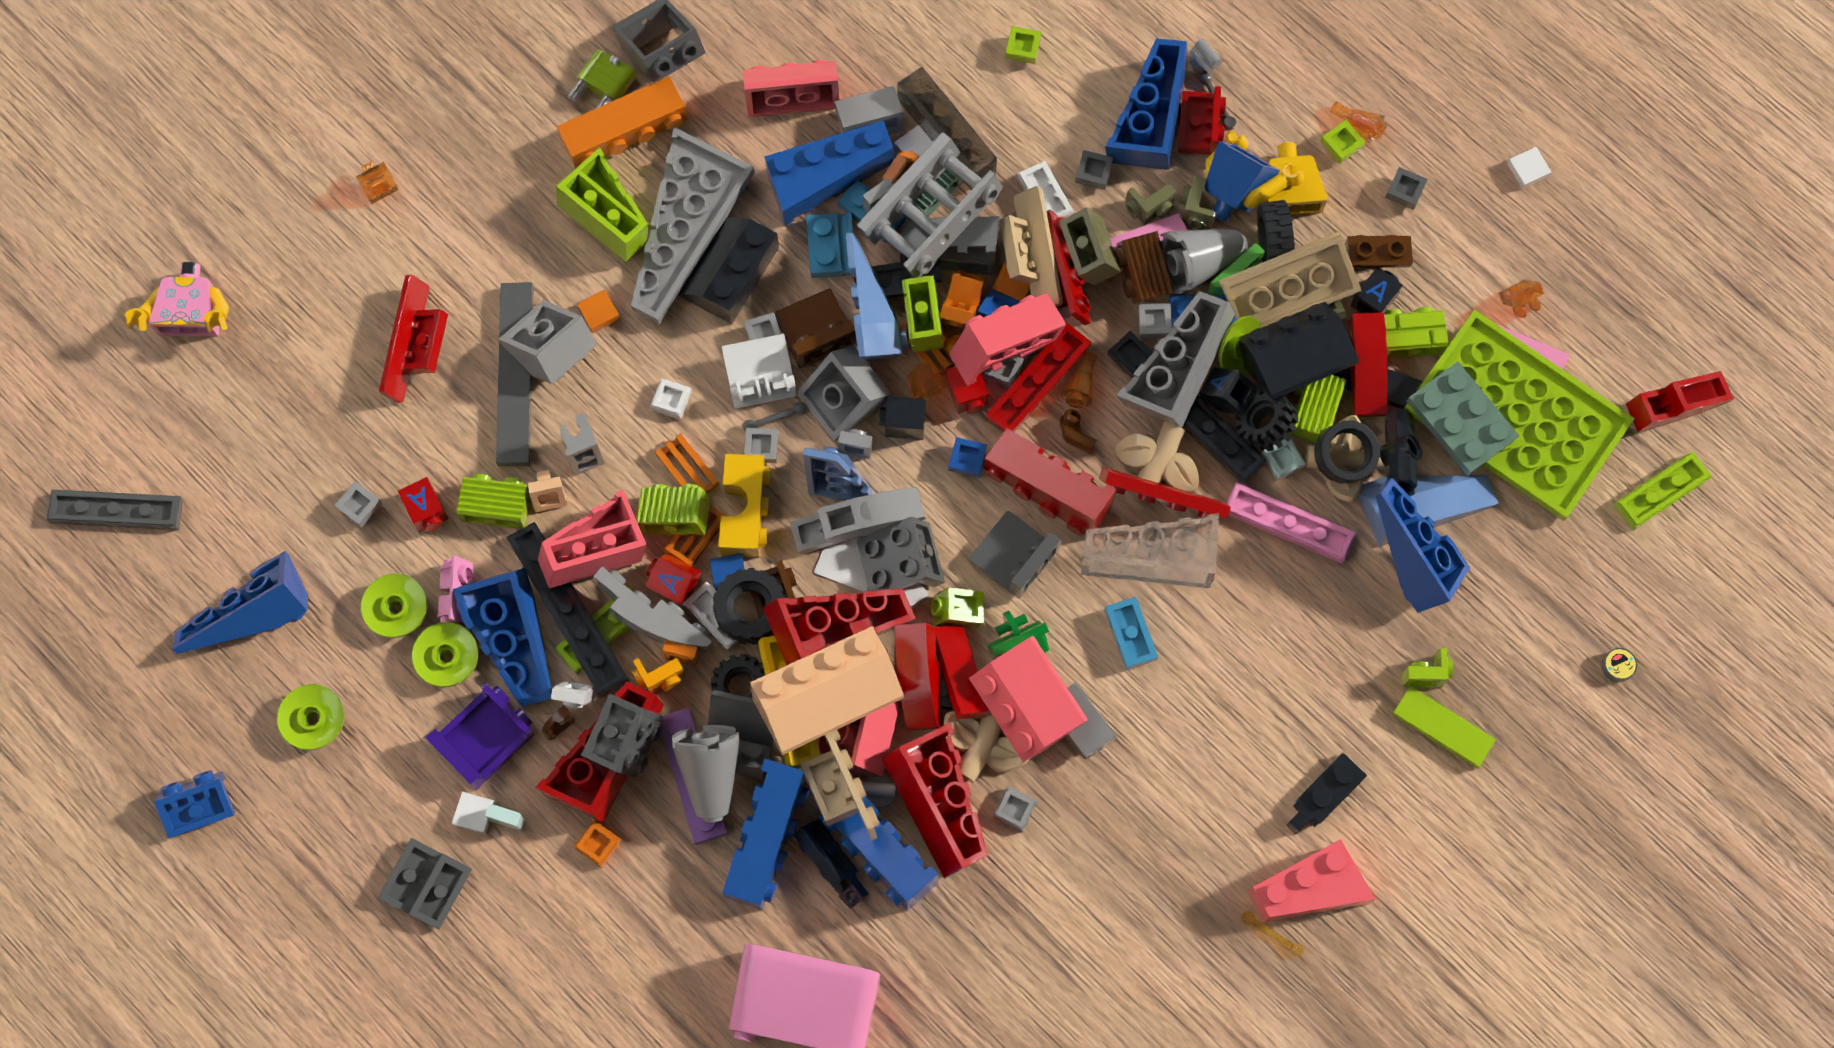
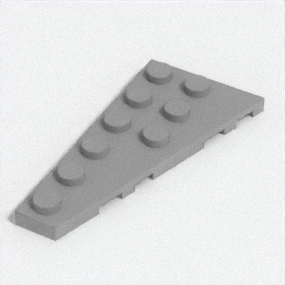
M675 127L672 133L670 151L665 162L666 168L663 181L660 183L650 224L649 239L646 241L644 249L645 256L641 271L638 274L631 303L634 312L658 324L662 322L755 173L753 166Z

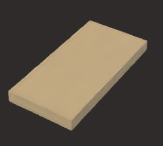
M1340 232L1219 280L1226 300L1235 312L1234 317L1237 319L1243 316L1254 317L1261 323L1262 327L1279 321L1283 317L1303 311L1312 305L1324 301L1327 304H1331L1361 291Z

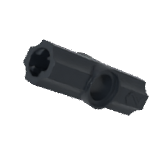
M1396 407L1387 411V418L1385 419L1386 444L1380 446V458L1387 468V480L1393 478L1409 496L1415 494V488L1417 487L1416 461L1422 458L1423 452L1419 441L1415 437L1414 416L1407 409Z

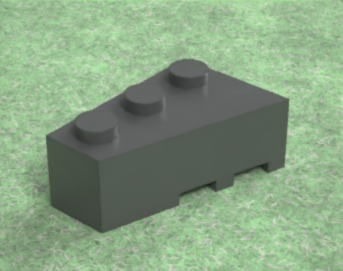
M1000 216L976 217L934 262L933 267L940 266L941 270L956 271L958 269L973 274L993 276ZM947 217L930 219L939 226ZM905 218L902 237L918 249L930 235L910 218ZM900 252V262H906L908 258Z

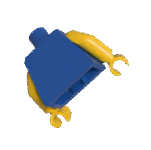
M1229 131L1225 138L1227 142L1219 141L1216 150L1206 159V182L1204 188L1206 192L1218 198L1213 211L1216 212V218L1228 222L1234 208L1251 212L1259 206V203L1265 202L1286 188L1287 184L1298 186L1304 181L1302 170L1293 174L1297 170L1294 163H1287L1283 168V175L1278 174L1279 169L1246 151L1248 141L1245 135L1242 134L1238 138L1235 131Z

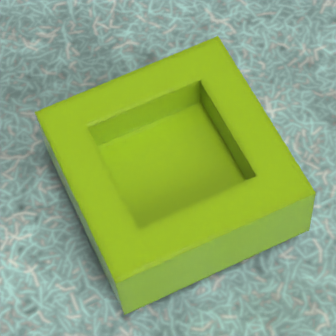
M1011 26L1005 59L1035 64L1041 31Z
M1344 120L1323 135L1320 141L1339 164L1361 150L1366 143L1347 120Z

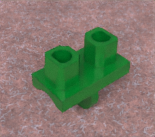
M1006 611L1002 614L1005 623L996 626L995 630L998 636L1010 632V634L986 645L989 653L998 658L1029 637L1034 636L1045 653L1049 651L1045 635L1049 630L1046 623H1041L1039 620L1019 629L1018 627L1028 623L1026 615L1022 614L1014 618L1010 611Z

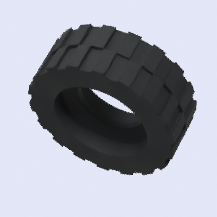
M1286 200L1259 203L1257 210V233L1259 246L1265 251L1262 263L1295 250L1292 218Z
M748 568V570L739 569L733 574H728L725 580L717 586L718 590L714 593L713 611L721 631L726 633L731 640L734 641L735 639L741 644H758L761 638L771 637L773 632L765 613L756 621H743L734 612V602L741 593L755 591L764 597L766 605H768L775 599L785 598L781 585L777 583L776 578L772 575L769 576L766 571H758L754 568Z

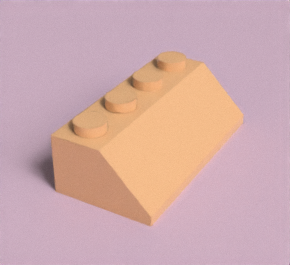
M873 627L867 628L750 682L753 701L782 755L904 698L888 653Z

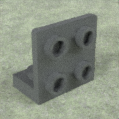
M1006 511L971 554L969 561L1020 599L1058 552L1061 539L1052 532L1046 538L1013 513Z
M910 516L857 540L869 591L904 589L916 583L931 587L945 583L931 526L926 521Z
M716 690L712 691L708 725L731 726L736 728V733L739 731L740 741L735 773L763 779L765 772L761 768L764 758L768 760L770 758L773 737L753 699Z
M609 693L581 756L615 772L637 777L638 773L643 772L648 764L650 757L648 751L652 743L659 739L663 731L662 721L664 716Z

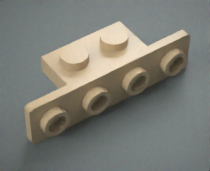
M1034 186L1014 196L1017 217L1008 215L999 219L1001 240L1004 244L1007 260L1006 269L1010 279L1030 285L1031 295L1038 297L1047 293L1055 307L1063 304L1043 191L1041 187Z
M838 730L824 735L831 751L800 764L827 826L859 813L870 840L877 839L874 828L880 825L872 806L868 808L864 806L861 798L867 795L859 777L855 779L851 777L849 769L854 767L847 750L840 751L836 741L841 739Z

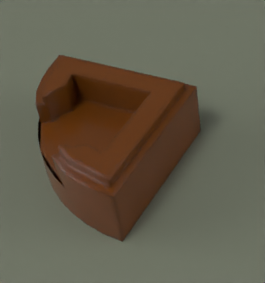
M565 705L560 707L546 721L542 728V733L549 741H552L575 721Z

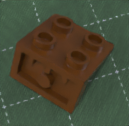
M830 288L774 312L782 334L784 333L785 340L799 369L827 357L832 351L857 344L855 326L851 319L846 320Z

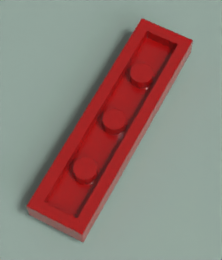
M1066 323L1057 339L1046 345L986 413L985 418L1002 432L1007 428L1015 433L1089 349L1091 341Z
M1102 467L1099 480L1117 489L1116 493L1125 495L1126 490L1138 493L1136 498L1155 504L1156 499L1168 502V508L1180 512H1186L1187 507L1198 510L1197 516L1208 520L1216 521L1217 516L1227 519L1231 506L1223 501L1106 467Z

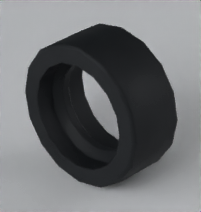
M1341 421L1326 428L1317 438L1314 447L1315 462L1319 471L1327 479L1339 484L1353 483L1369 476L1377 467L1380 458V444L1375 433L1367 425L1357 421ZM1342 433L1355 435L1364 447V461L1353 471L1338 469L1329 456L1331 441Z

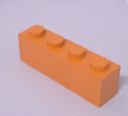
M670 76L556 127L560 139L576 169L599 147L605 157L617 155L624 152L628 146L637 142H647L655 134L666 129L673 130L674 127L678 128L688 118L686 107Z

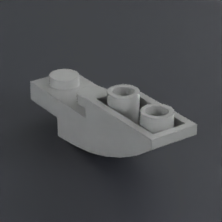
M914 487L885 491L818 508V513L791 521L790 524L797 551L802 555L861 535L865 537L910 516L920 520L926 519L918 488Z
M602 566L593 576V583L615 601L610 607L609 614L627 627L662 644L665 643V640L695 646L700 652H706L710 648L712 641L708 639L710 636L709 632L696 622L693 625L683 618L685 615L684 611L672 601L667 604L661 599L652 609L649 606L651 601L639 590L633 593L624 585L626 582L624 577L614 569H610L608 572Z

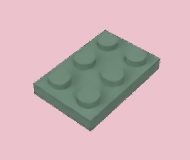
M1458 361L1406 400L1467 476L1519 437V434Z

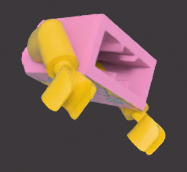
M183 262L181 263L180 277H164L161 280L160 286L155 288L139 308L130 309L125 313V319L128 329L132 325L138 324L140 331H145L149 322V325L158 335L218 336V326H221L222 330H227L225 321L229 312V306L221 291L213 287L207 278L200 277L201 266L199 264Z

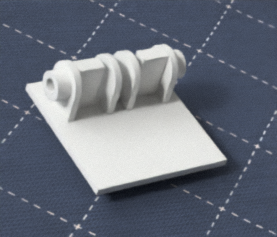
M784 333L721 346L734 409L797 396Z

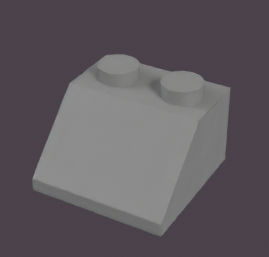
M545 300L539 303L498 339L500 344L532 376L549 384H553L562 378L566 371L579 360H582L597 345L581 315Z
M854 346L832 351L796 392L833 441L839 439L840 431L848 432V430L854 429L874 415L885 403L887 396L890 397L892 395L869 364L859 357V352Z

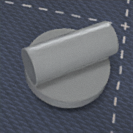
M1204 39L1198 40L1194 48L1189 51L1192 56L1189 62L1200 73H1203L1205 70L1211 73L1222 64L1223 60Z
M885 775L871 776L866 781H862L867 795L866 798L876 808L888 806L895 798L896 786L889 777Z

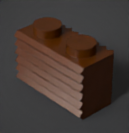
M1158 231L1116 243L1118 249L1114 250L1120 268L1123 267L1126 280H1123V289L1128 299L1132 298L1133 304L1174 292Z

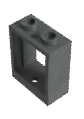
M656 0L612 26L622 50L653 84L706 53L697 30L669 0ZM647 19V22L642 24L643 20ZM671 29H674L679 37L646 56L639 50L640 47Z

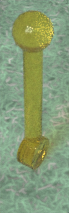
M1245 911L1242 914L1241 920L1245 925H1254L1289 948L1293 956L1300 957L1303 955L1304 948L1301 944H1293L1255 919L1253 912Z

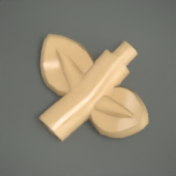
M1350 415L1341 420L1360 422L1357 415ZM1350 433L1337 435L1329 446V456L1333 464L1343 471L1357 469L1364 461L1365 451L1362 450L1363 445L1361 441ZM1307 445L1305 467L1318 469L1314 457L1315 446ZM1379 458L1375 469H1384L1381 458ZM1327 479L1326 484L1329 491L1335 497L1346 502H1353L1361 492L1363 481L1361 479L1353 483L1339 484Z
M1164 421L1156 442L1145 434H1133L1121 440L1115 448L1117 457L1126 466L1141 470L1137 477L1160 483L1163 478L1168 486L1185 491L1196 490L1199 485V475L1195 462L1188 455L1176 453L1184 430L1175 424Z
M954 711L947 712L945 715L943 726L951 722L954 733L951 735L954 749L966 752L961 758L962 763L959 764L964 780L974 783L986 763L993 770L1006 773L1014 771L1028 762L1027 760L1023 763L1008 738L1000 736L1002 729L991 712L987 717H982L980 723L975 718L957 720Z

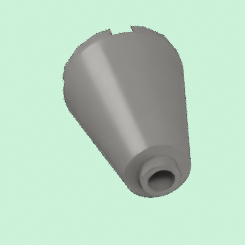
M1236 229L1168 231L1160 235L1163 237L1161 245L1174 293L1176 294L1188 292L1225 270L1244 254L1248 248L1245 236Z
M704 725L703 732L694 734L693 729L688 728L672 736V748L697 817L703 818L704 822L709 823L723 820V816L727 815L730 811L740 737L739 731L736 733V728L725 725Z

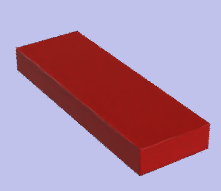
M963 625L935 627L936 656L938 662L941 663L942 675L957 720L987 717L990 710L969 679L978 671Z

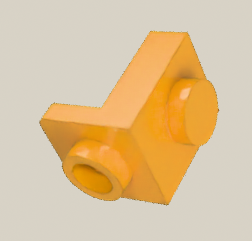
M639 658L633 660L636 670L631 673L640 688L647 687L648 691L653 694L662 689L669 691L677 687L682 682L681 678L686 676L677 658L648 674Z

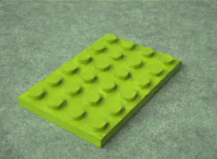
M1474 309L1417 391L1458 361L1519 434V437L1484 463L1483 466L1564 521L1571 514L1635 418ZM1407 404L1404 409H1407L1417 421L1425 425L1409 404Z

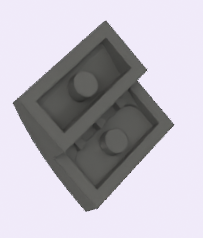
M410 838L377 898L439 930L472 869Z

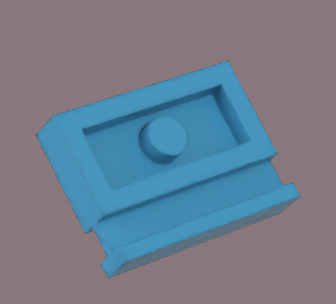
M851 212L843 215H837V213L806 215L811 278L842 276V274L850 273L846 233H853Z

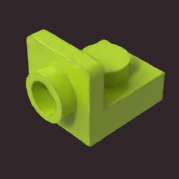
M948 587L935 594L931 604L934 626L941 627L947 623L978 627L984 624V592Z
M1440 648L1434 655V666H1431L1430 662L1424 661L1414 662L1411 666H1408L1402 673V686L1442 688L1453 675V660L1448 658L1447 648Z

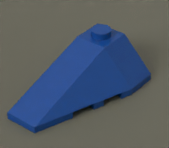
M1393 478L1386 480L1376 494V500L1399 584L1406 600L1412 604L1417 613L1450 602L1470 569L1468 563L1448 535L1441 537L1433 529L1435 522L1429 516L1423 518L1417 512L1415 501Z
M284 551L257 567L250 573L253 579L239 590H236L234 587L229 589L218 607L215 609L213 607L205 608L178 629L174 635V652L179 654L280 628L288 622L293 623L301 619L308 610V593L289 554Z
M526 567L454 588L453 591L462 621L468 630L471 629L477 637L483 652L490 656L500 671L499 675L520 706L523 707L551 699L552 685L535 597Z

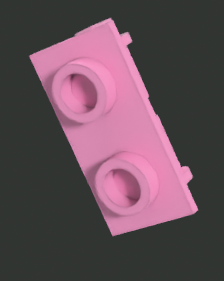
M455 555L452 556V559L444 560V565L440 566L439 590L450 591L449 595L439 596L437 618L440 619V623L457 622L466 626L462 621L453 589L474 581L473 563Z

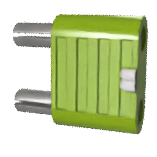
M597 49L576 77L578 83L572 89L568 98L571 101L573 100V102H577L584 91L588 89L602 97L596 108L621 98L637 77V73L630 66L621 62L618 57L611 56L603 50Z

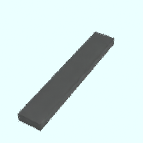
M532 282L501 283L499 338L533 310L534 286ZM500 342L497 466H530L532 375Z

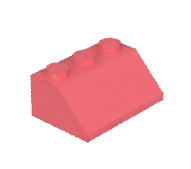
M816 60L810 64L800 65L785 63L779 67L769 68L754 66L751 69L743 70L748 117L836 109L834 101L839 100V85L835 61Z
M1034 636L1029 637L994 659L969 678L1023 763L1046 751L1088 720Z
M901 700L837 729L841 739L836 741L840 751L846 749L854 767L849 769L851 774L883 776L885 765L882 758L888 755ZM824 736L817 739L821 755L831 751Z

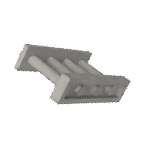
M943 132L857 224L866 238L874 245L884 238L905 255L908 260L903 265L913 278L921 277L923 274L928 273L941 254L988 204L996 200L1003 188L991 170L981 179L956 158L960 151L952 139ZM947 168L973 188L961 202L935 182ZM926 191L951 211L939 226L913 205ZM903 215L909 217L930 235L918 249L892 229V226Z

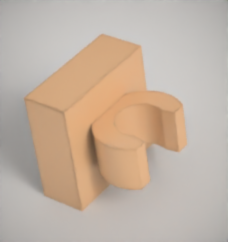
M550 470L537 472L538 481L528 483L529 494L535 512L567 506L566 495L560 476L551 478Z

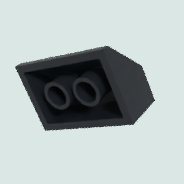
M727 217L678 296L733 324L778 251V234L751 219Z
M1325 301L1239 337L1245 369L1272 400L1359 364V358L1339 315Z

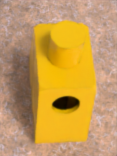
M1285 142L1278 145L1279 158H1272L1268 163L1279 169L1278 174L1283 175V168L1287 163H1294L1297 170L1293 174L1302 170L1304 181L1298 186L1287 184L1286 188L1265 202L1286 200L1290 215L1323 213L1328 199L1314 157L1311 155L1297 156L1296 144L1293 142Z

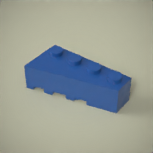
M1156 38L1142 67L1137 84L1129 95V101L1118 118L1114 133L1105 146L1106 156L1114 157L1113 164L1169 170L1188 61L1187 41Z
M884 121L764 156L766 173L784 225L787 226L794 222V218L805 212L809 213L818 208V204L830 197H837L844 193L845 189L853 185L856 180L862 182L891 165L893 162V146Z
M765 758L761 770L765 772L766 777L763 784L755 787L751 810L754 811L752 816L748 815L744 822L740 842L743 843L741 848H737L722 892L727 899L763 910L765 902L771 904L774 898L777 884L772 882L776 870L782 871L788 852L783 849L787 838H794L793 834L796 832L799 820L794 819L798 806L804 807L810 789L805 787L806 781L802 770Z
M866 797L861 798L865 808L873 807L880 824L874 827L877 839L872 841L859 813L830 826L826 825L821 814L818 817L821 823L830 832L836 829L844 838L840 842L843 848L852 857L857 854L866 863L862 867L863 870L875 883L879 879L888 888L885 895L897 908L903 905L908 911L938 884V873L931 866L927 869L923 867L924 862L920 858V854L911 845H903L900 841L902 837L885 818L883 820L879 818V811Z

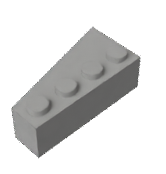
M1199 291L1174 322V327L1164 339L1162 338L1154 347L1155 351L1144 365L1141 364L1138 367L1132 380L1126 387L1123 386L1116 395L1123 405L1182 428L1218 352L1222 339L1235 315L1229 302Z

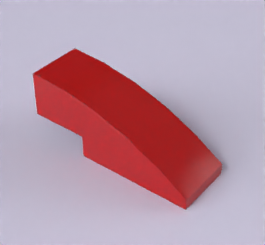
M1354 313L1348 322L1349 338L1359 358V364L1349 367L1353 415H1357V417L1386 416L1387 341L1385 313Z
M1718 371L1672 382L1665 388L1640 393L1627 402L1626 407L1630 415L1635 418L1633 422L1637 431L1642 432L1706 412L1729 403L1734 398L1722 372Z
M928 623L895 625L898 682L904 694L901 702L907 730L938 729L941 727V663L936 661V628Z

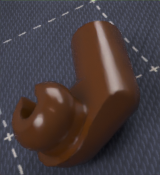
M1074 409L1066 410L1060 418L1063 439L1066 443L1091 454L1097 440L1082 433L1079 421L1081 416L1078 411Z

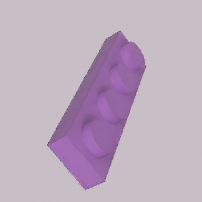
M686 708L664 715L662 736L695 845L727 836L723 820L709 823L704 822L703 818L696 816L672 748V736L675 733L688 728L693 729V734L697 733L690 709Z

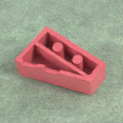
M1047 293L1038 297L1030 295L1022 299L1017 305L1012 307L1004 305L996 309L991 315L986 317L978 315L967 321L965 324L966 328L949 353V356L965 383L969 386L977 382L976 377L984 370L991 367L996 372L1003 368L1001 363L1003 360L1015 355H1019L1022 358L1055 341L1066 326V323Z
M620 490L615 494L614 498L602 506H596L588 515L577 522H572L542 542L538 562L549 588L594 576L602 566L607 571H610V569L615 570L641 562L646 542L624 490Z
M1341 839L1253 886L1247 892L1264 922L1324 911H1334L1353 906L1369 905L1375 900L1374 895Z

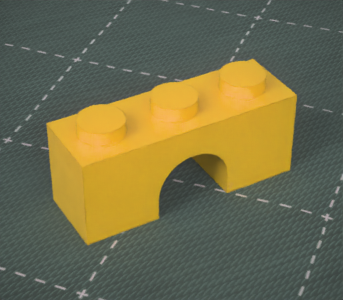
M725 454L723 475L725 494L740 495L748 503L745 510L739 515L721 516L719 551L721 556L742 554L743 557L760 558V547L766 548L767 528H762V516H768L769 497H764V485H770L771 466H766L764 455Z

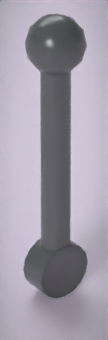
M1203 73L1200 76V82L1206 85L1210 93H1213L1212 77L1208 73ZM1225 109L1223 126L1227 130H1232L1236 125V119L1229 116Z
M798 402L793 408L756 421L746 420L742 427L746 432V428H756L795 413L803 414L806 412L807 407L803 402Z

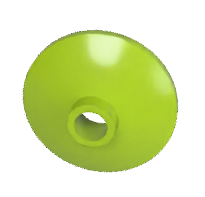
M1250 316L1240 317L1227 329L1219 351L1221 368L1239 370L1244 376L1249 374L1244 367L1239 337L1255 329L1262 328L1261 323L1256 318Z
M387 574L379 577L368 586L361 600V614L366 625L374 633L387 638H398L413 632L422 623L427 611V598L423 588L416 580L404 574ZM401 604L402 609L399 613H391L393 605Z
M441 622L426 628L418 636L412 649V662L417 674L425 682L437 687H451L466 680L474 671L479 656L478 645L473 635L465 627L452 622ZM445 653H453V658L450 662L442 661V656Z
M317 684L303 685L292 690L281 702L277 713L278 729L282 737L296 748L302 750L320 749L330 744L340 733L345 717L344 707L339 697L329 688ZM317 714L319 721L314 725H309V717Z

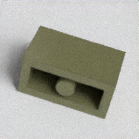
M1086 207L1059 221L1078 277L1096 286L1121 273L1103 217Z

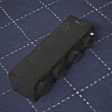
M920 67L897 83V96L900 104L933 142L942 132L952 139L960 151L956 158L981 179L990 170L996 174L997 157L923 67ZM965 182L969 189L972 190L973 188Z

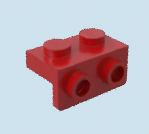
M1215 86L1213 93L1182 91L1178 152L1211 155L1216 150L1218 142L1223 141L1224 126L1219 125V116H1225L1226 97H1221V86Z

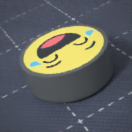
M1615 648L1603 657L1601 668L1609 680L1624 682L1635 674L1637 660L1629 650Z

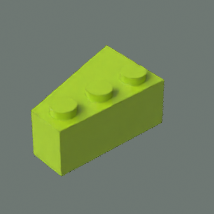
M599 147L556 186L557 206L622 260L627 262L646 244L648 223L630 194L626 193L622 187L618 175L614 170L612 171L603 151Z

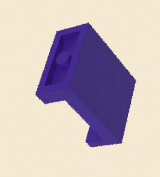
M486 683L481 686L482 693L440 732L434 729L426 737L434 748L475 790L479 789L535 735L529 728L533 723L531 719L520 708L514 712L506 704L510 701V698L498 686L491 689Z

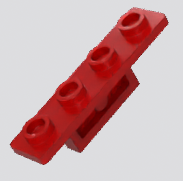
M1048 210L1046 213L1063 298V304L1056 308L1068 306L1070 314L1086 326L1091 323L1088 313L1091 307L1087 297L1083 294L1081 285L1084 284V280L1077 275L1059 222L1065 218L1057 216L1052 210Z
M412 274L405 275L379 387L381 394L397 403L404 402L410 374L435 373L448 314L441 309L425 310L429 285Z

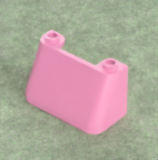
M745 944L728 1030L735 1032L734 1039L752 1043L755 1037L763 1036L813 1048H866L880 984V973L782 950Z

